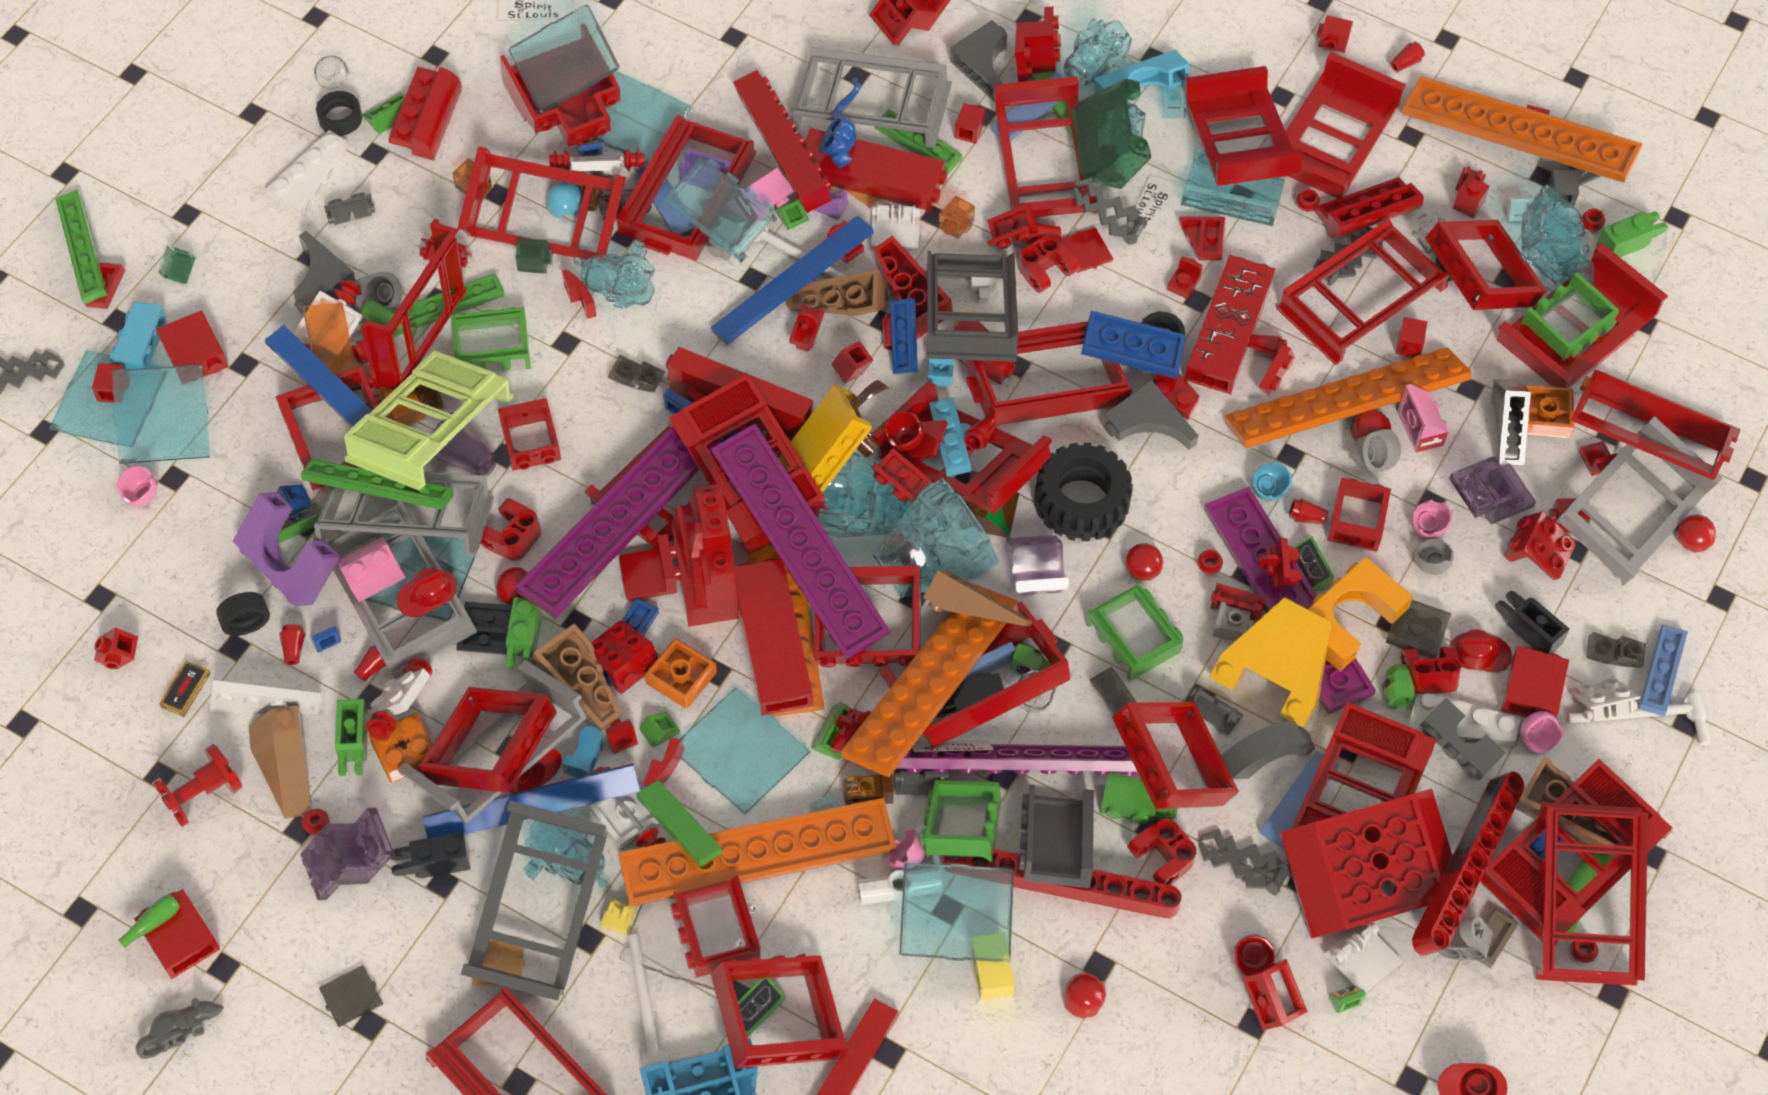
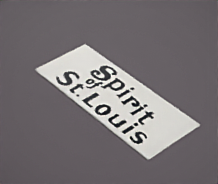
M498 0V20L566 19V0Z
M1149 175L1136 206L1139 217H1144L1148 220L1147 226L1142 232L1155 235L1176 182ZM1134 221L1128 224L1129 228L1134 227Z
M988 740L948 741L934 749H931L928 742H916L912 747L914 752L993 750Z

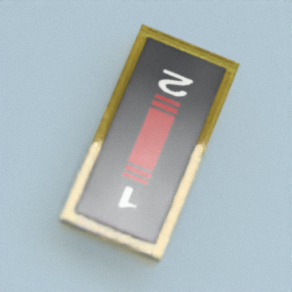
M185 661L160 701V707L185 717L209 678L210 671Z

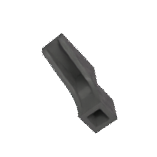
M1568 166L1569 170H1552L1548 181L1550 207H1574L1579 195V187L1601 176Z

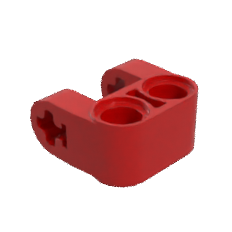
M1053 235L1040 238L1023 248L1020 253L1019 272L1038 293L1051 287L1050 278L1045 271L1054 265L1066 276H1070L1080 269L1075 255Z
M506 498L498 508V511L506 520L510 521L502 533L485 526L480 544L484 548L514 561L522 559L541 535V527L538 517L533 510L513 499Z
M1455 646L1440 647L1439 658L1420 659L1416 648L1401 650V664H1405L1409 669L1414 685V693H1450L1458 689L1461 663Z
M1163 819L1145 829L1127 845V848L1135 858H1139L1153 848H1156L1167 863L1159 868L1152 878L1155 882L1168 885L1174 883L1193 867L1197 853L1194 843L1179 825L1170 819ZM1161 833H1168V834H1170L1172 837H1171V838H1163L1160 834H1161ZM1185 853L1189 858L1182 859L1177 854Z

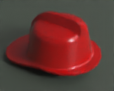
M429 567L417 572L413 580L405 584L399 591L397 596L398 609L403 615L408 617L426 615L453 598L457 589L456 580L449 572Z
M1469 630L1456 636L1450 646H1455L1462 668L1500 672L1511 664L1512 653L1508 644L1501 638L1489 635L1483 630Z
M551 749L517 779L511 789V794L540 787L550 781L560 769L562 763L561 754L557 750Z
M1479 1063L1452 1064L1444 1069L1439 1076L1437 1084L1439 1095H1506L1508 1090L1506 1078L1500 1070L1494 1066Z

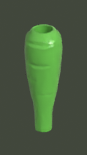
M367 301L361 308L364 318L385 326L394 315L393 312L375 301ZM401 323L400 326L398 327V329H397L396 331H399V332H402V333H403V328H402V323ZM411 326L412 334L414 337L417 329Z
M172 895L162 896L146 910L130 930L118 941L126 948L133 941L173 917L179 910V903Z

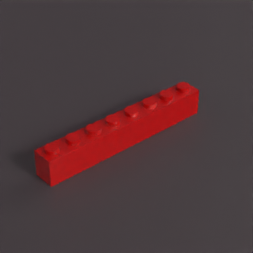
M755 70L734 81L733 84L739 98L806 213L832 201L829 194L832 187L826 177L821 178L823 172L819 164L812 162L815 159L809 147L804 149L803 146L806 144L800 133L795 134L797 129L792 119H786L789 115L783 104L778 105L780 100L775 90L770 92L772 87L767 77H761L759 71Z

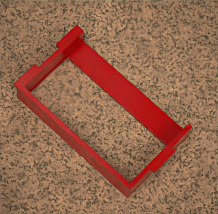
M676 115L617 217L618 233L643 242L642 247L668 256L671 252L697 261L709 240L711 232L715 229L719 218L724 213L727 207L726 204L730 202L756 155L754 140L747 141L682 119V116ZM692 139L736 155L688 238L644 223L642 220L687 141Z
M1088 321L1018 331L1017 354L1081 345L1084 342ZM963 360L969 377H966V382L975 404L980 403L985 417L993 418L996 426L1116 407L1127 399L1132 391V387H1129L1120 364L1102 360L1111 381L1109 385L997 402L981 360Z
M1596 369L1591 378L1587 376L1584 378L1579 389L1584 392L1570 421L1714 481L1723 462H1730L1734 451L1730 444L1731 441L1736 443L1741 429ZM1590 398L1646 422H1649L1655 416L1672 433L1718 451L1714 464L1710 465L1585 413L1583 409Z
M1022 601L1017 603L1018 613L1033 621L1031 626L1006 624L983 654L1006 643L1012 642L1015 646L1031 638L1051 666L933 725L929 724L922 734L930 744L931 749L1071 680L1069 663L1055 645L1057 638L1042 619L1037 621ZM889 666L880 670L881 676L890 689L898 678Z
M505 986L501 989L500 993L433 1050L430 1049L426 1053V1061L433 1068L436 1066L462 1095H501L458 1047L507 1006L589 1095H607Z

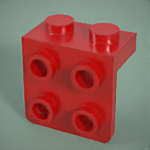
M1541 511L1529 516L1525 515L1518 521L1517 529L1513 537L1508 541V548L1504 557L1510 562L1528 557L1552 580L1560 579L1576 546V542L1547 514Z
M668 534L657 535L659 549L628 553L619 557L627 600L633 601L636 598L645 599L677 593L676 581L681 580L678 565H673L672 559L677 558L674 543L669 544Z
M624 621L616 622L591 642L598 664H601L602 669L608 673L615 690L621 695L642 679L658 659L653 643Z

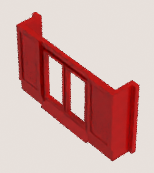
M1330 52L1322 75L1286 130L1292 148H1301L1303 152L1301 172L1287 174V176L1337 199L1344 197L1377 140L1399 107L1406 84ZM1322 104L1371 125L1372 127L1362 141L1315 120L1314 117ZM1312 127L1353 145L1358 150L1350 163L1301 142L1300 140L1307 128Z
M1266 66L1185 77V103L1217 186L1284 177L1287 174L1301 172L1303 152L1301 148H1292L1268 90V69ZM1260 115L1265 127L1211 134L1207 123ZM1268 134L1273 146L1219 154L1215 142Z
M1602 243L1595 248L1591 261L1581 268L1578 273L1619 309L1615 318L1617 326L1601 338L1599 336L1593 342L1594 345L1581 356L1576 355L1572 357L1570 355L1562 361V357L1527 325L1520 324L1524 315L1512 325L1505 321L1498 328L1500 331L1497 341L1554 387L1570 388L1583 376L1591 372L1632 338L1637 331L1656 317L1664 301L1668 298L1667 294ZM1571 276L1562 285L1564 287H1567L1573 276ZM1555 290L1546 297L1548 300L1553 297ZM1562 305L1554 310L1582 334L1589 329Z
M748 373L670 416L668 424L672 431H676L708 485L720 484L727 516L742 539L744 550L747 555H750L770 544L741 497H737L725 477V472L722 468H719L707 448L712 443L760 418L772 437L768 444L772 449L778 447L790 467L786 470L815 516L822 515L828 509L825 506L824 495Z
M929 381L926 382L891 416L907 411L917 415L920 422L933 421L929 403L939 401L936 384ZM956 409L960 423H966L972 427L981 421ZM887 420L872 433V437L880 444L877 451L879 458L882 460L893 449L884 432V425ZM995 428L988 443L1002 449V451L968 484L962 483L950 476L947 477L945 467L938 471L922 463L927 457L906 459L931 479L932 483L963 497L965 501L995 514L1051 457L1049 445L1052 443V439L1043 435L1032 445ZM966 446L969 456L975 450H972L968 446Z
M1347 702L1292 828L1348 813L1319 801L1328 779L1382 801H1390L1414 794L1428 760L1432 755L1437 739ZM1341 749H1346L1402 772L1394 794L1333 770ZM1368 827L1365 830L1366 840L1371 843L1376 841L1377 832L1374 828ZM1376 854L1373 857V864L1377 869H1383L1386 863L1385 858L1381 854Z
M1600 759L1590 766L1553 802L1565 804L1576 802L1582 805L1641 808V812H1648L1647 853L1673 831V827ZM1541 814L1487 866L1480 881L1489 892L1542 942L1545 862L1529 846L1545 831L1546 814ZM1592 817L1622 846H1631L1632 819ZM1558 824V837L1564 843H1578ZM1575 852L1597 875L1577 893L1557 874L1555 932H1567L1631 870V855L1617 854L1604 867L1589 852Z

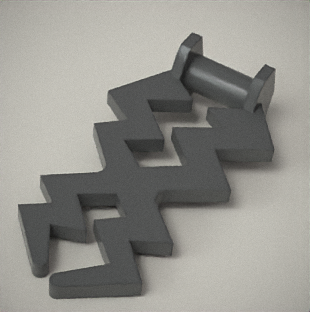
M1092 178L1075 182V187L1086 186L1088 192L1087 195L1081 197L1078 189H1073L1076 206L1083 205L1084 213L1097 211L1101 225H1109V235L1122 237L1129 245L1136 244L1139 235L1148 223V220L1144 217H1139L1136 206L1123 209L1120 196L1109 200L1104 199L1102 186L1094 189ZM1095 197L1096 203L1090 204L1089 198ZM1114 207L1115 215L1106 217V209ZM1127 216V223L1134 221V227L1131 232L1128 233L1127 225L1117 228L1116 219Z
M1361 229L1360 237L1370 230ZM1351 235V242L1353 243L1360 237ZM1381 240V241H1379L1377 244H1379V245L1383 248V244H1382V240ZM1335 242L1334 252L1321 249L1320 257L1315 262L1313 269L1348 245ZM1370 248L1369 250L1367 249L1348 262L1346 268L1341 267L1326 278L1328 279V285H1333L1338 278L1356 276L1355 268L1362 267V256L1376 259L1377 255Z
M45 350L43 355L35 351L27 362L14 356L6 361L0 356V367L11 373L15 366L21 369L16 377L5 371L0 377V395L7 383L20 389L27 376H32L41 382L45 374L56 379L65 366L64 362L61 361L60 357ZM48 360L60 362L53 370L46 367ZM37 362L42 364L39 369L34 367Z
M1220 828L1200 835L1201 841L1216 838L1218 850L1227 849L1228 853L1219 857L1216 846L1208 851L1204 843L1200 842L1199 847L1204 862L1212 859L1213 868L1227 863L1230 864L1235 879L1245 877L1246 888L1267 889L1270 894L1276 896L1280 892L1285 879L1291 873L1289 865L1280 861L1276 851L1260 857L1256 843L1238 850L1235 846L1233 835L1223 840ZM1251 857L1254 870L1267 865L1268 872L1276 868L1278 871L1272 881L1267 882L1266 874L1254 879L1251 866L1247 865L1240 868L1239 860Z

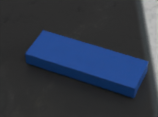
M908 298L890 301L893 374L900 375L918 372L915 299Z

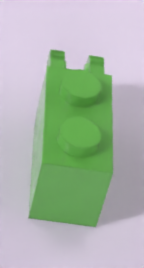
M1657 211L1648 214L1640 212L1603 227L1596 245L1598 247L1601 243L1621 258L1645 248L1650 244L1652 238L1663 234L1668 229V226L1665 222L1653 225L1660 218Z
M514 597L506 638V669H513L515 656H523L521 663L524 660L531 663L533 652L537 650L543 615L542 609L526 598Z
M364 699L337 700L335 750L338 756L339 776H346L347 762L355 761L354 771L356 776L363 775L364 761H367L368 731L366 728L368 710Z
M1115 774L1107 775L1100 813L1114 819L1121 817L1132 819L1139 824H1153L1154 818L1161 820H1174L1176 818L1178 808L1155 809L1142 780Z

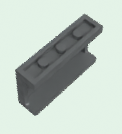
M1029 784L1028 794H1023L1021 810H1026V813H1022L1021 829L1025 830V833H1021L1020 849H1024L1025 853H1020L1019 869L1024 870L1023 881L1089 888L1093 872L1094 790L1083 789L1081 800L1037 796L1035 795V785Z

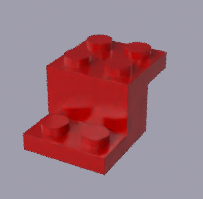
M879 0L869 16L893 45H900L911 28L929 31L951 0Z
M1054 6L1044 7V21L1016 23L1015 59L1018 82L1029 81L1030 78H1033V73L1056 72L1057 62H1061L1060 48H1058L1061 47V34L1056 30L1059 29V15H1054Z

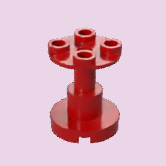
M215 744L204 749L210 762L194 771L193 775L195 778L175 791L170 792L160 778L152 782L158 793L163 795L161 797L162 801L169 811H173V815L181 827L187 825L189 821L180 806L204 791L208 795L224 784L233 794L243 788L238 776L232 771L228 765L229 762Z

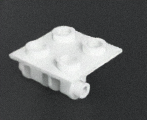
M880 204L873 206L872 227L874 233L871 235V247H876L893 236L903 248L918 249L920 208H915V205L913 207L903 206V208H901V205H899V208H894V205H892V208Z
M1614 678L1604 679L1602 683L1593 685L1581 684L1575 689L1568 690V693L1587 707V710L1583 712L1584 718L1591 722L1605 719V717L1607 719L1611 718V714L1617 717L1618 715L1633 713L1638 707L1636 700L1640 699L1638 694Z
M1374 922L1357 926L1324 953L1354 986L1365 990V992L1403 962L1377 935L1379 927Z

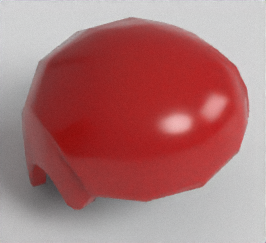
M1375 409L1357 415L1350 426L1354 439H1359L1369 433L1382 429L1392 430L1389 418Z
M907 411L896 413L888 418L884 425L886 438L890 446L897 451L913 450L921 444L924 430L920 420L914 413Z
M1700 514L1687 516L1676 527L1677 540L1685 549L1692 552L1706 551L1716 540V528L1713 522L1708 517Z
M1149 543L1136 544L1128 551L1125 558L1126 570L1132 578L1139 581H1150L1160 575L1164 563L1160 550Z
M512 567L499 574L495 585L497 596L508 605L513 604L514 597L524 598L516 592L515 586L529 572L520 567Z
M1258 934L1244 936L1234 947V964L1244 976L1274 964V946L1266 937Z
M1087 972L1075 974L1067 982L1063 991L1062 999L1065 1008L1072 1015L1080 1018L1097 1015L1107 996L1105 984L1093 974Z

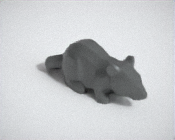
M194 998L191 1001L192 1005L182 1010H169L160 1013L152 1021L148 1035L142 1037L137 1042L135 1047L137 1055L142 1059L152 1058L162 1052H166L168 1049L184 1044V1037L190 1032L194 1037L204 1034V1029L201 1027L203 1026L202 1022L219 1015L224 1007L210 1001H200L198 998ZM150 1044L159 1045V1047L145 1050V1048Z

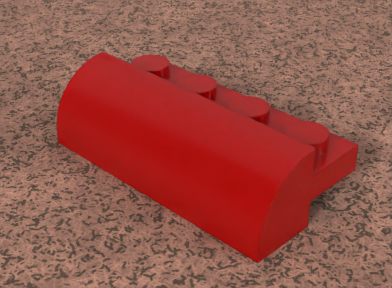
M417 66L389 135V143L412 149V155L434 161L462 91V84L459 78L443 67H439L437 72Z
M1400 177L1318 205L1316 206V214L1328 227L1327 235L1336 239L1381 223L1388 218L1392 219L1422 207L1424 196L1412 183L1405 184Z

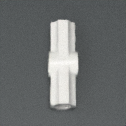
M939 868L909 873L904 870H896L889 876L858 880L861 905L886 901L904 903L913 897L943 892ZM901 883L904 884L906 888L903 890H898L894 887V885Z

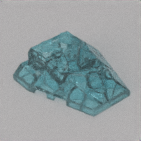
M1546 184L1522 214L1521 256L1526 263L1532 264L1537 268L1544 278H1549L1555 284H1562L1566 280L1571 281L1576 272L1590 284L1594 283V264L1585 256L1590 251V248L1587 244L1583 246L1581 237L1586 233L1580 211Z
M853 452L822 493L828 510L819 509L817 519L828 536L848 538L915 533L920 529L924 491L912 505L907 500L901 502L892 494L894 489L888 484L882 486L875 480L872 465L860 460V455Z
M943 478L920 492L911 507L904 513L898 524L891 530L872 555L879 566H920L921 593L927 591L938 570L950 571L967 580L979 577L999 563L997 555L990 545L989 537L962 497L955 493ZM892 584L900 598L912 595V584Z

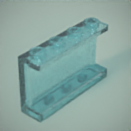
M1196 148L1187 183L1184 186L1181 205L1273 226L1286 176L1217 186L1204 149Z
M700 156L664 200L694 227L739 263H742L747 257L745 251L771 220L773 222L777 220L773 213L775 209L766 201L760 203L755 199L757 195L747 186L744 189L737 184L739 180L731 173L727 172L725 175L719 170L721 166L712 158H709L707 161L704 157Z

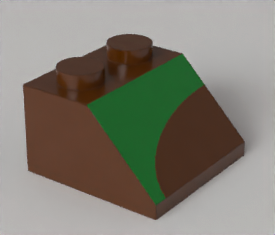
M971 471V473H970V478H969V482H970L979 472ZM1016 492L995 514L964 500L960 529L1010 538L1019 492Z

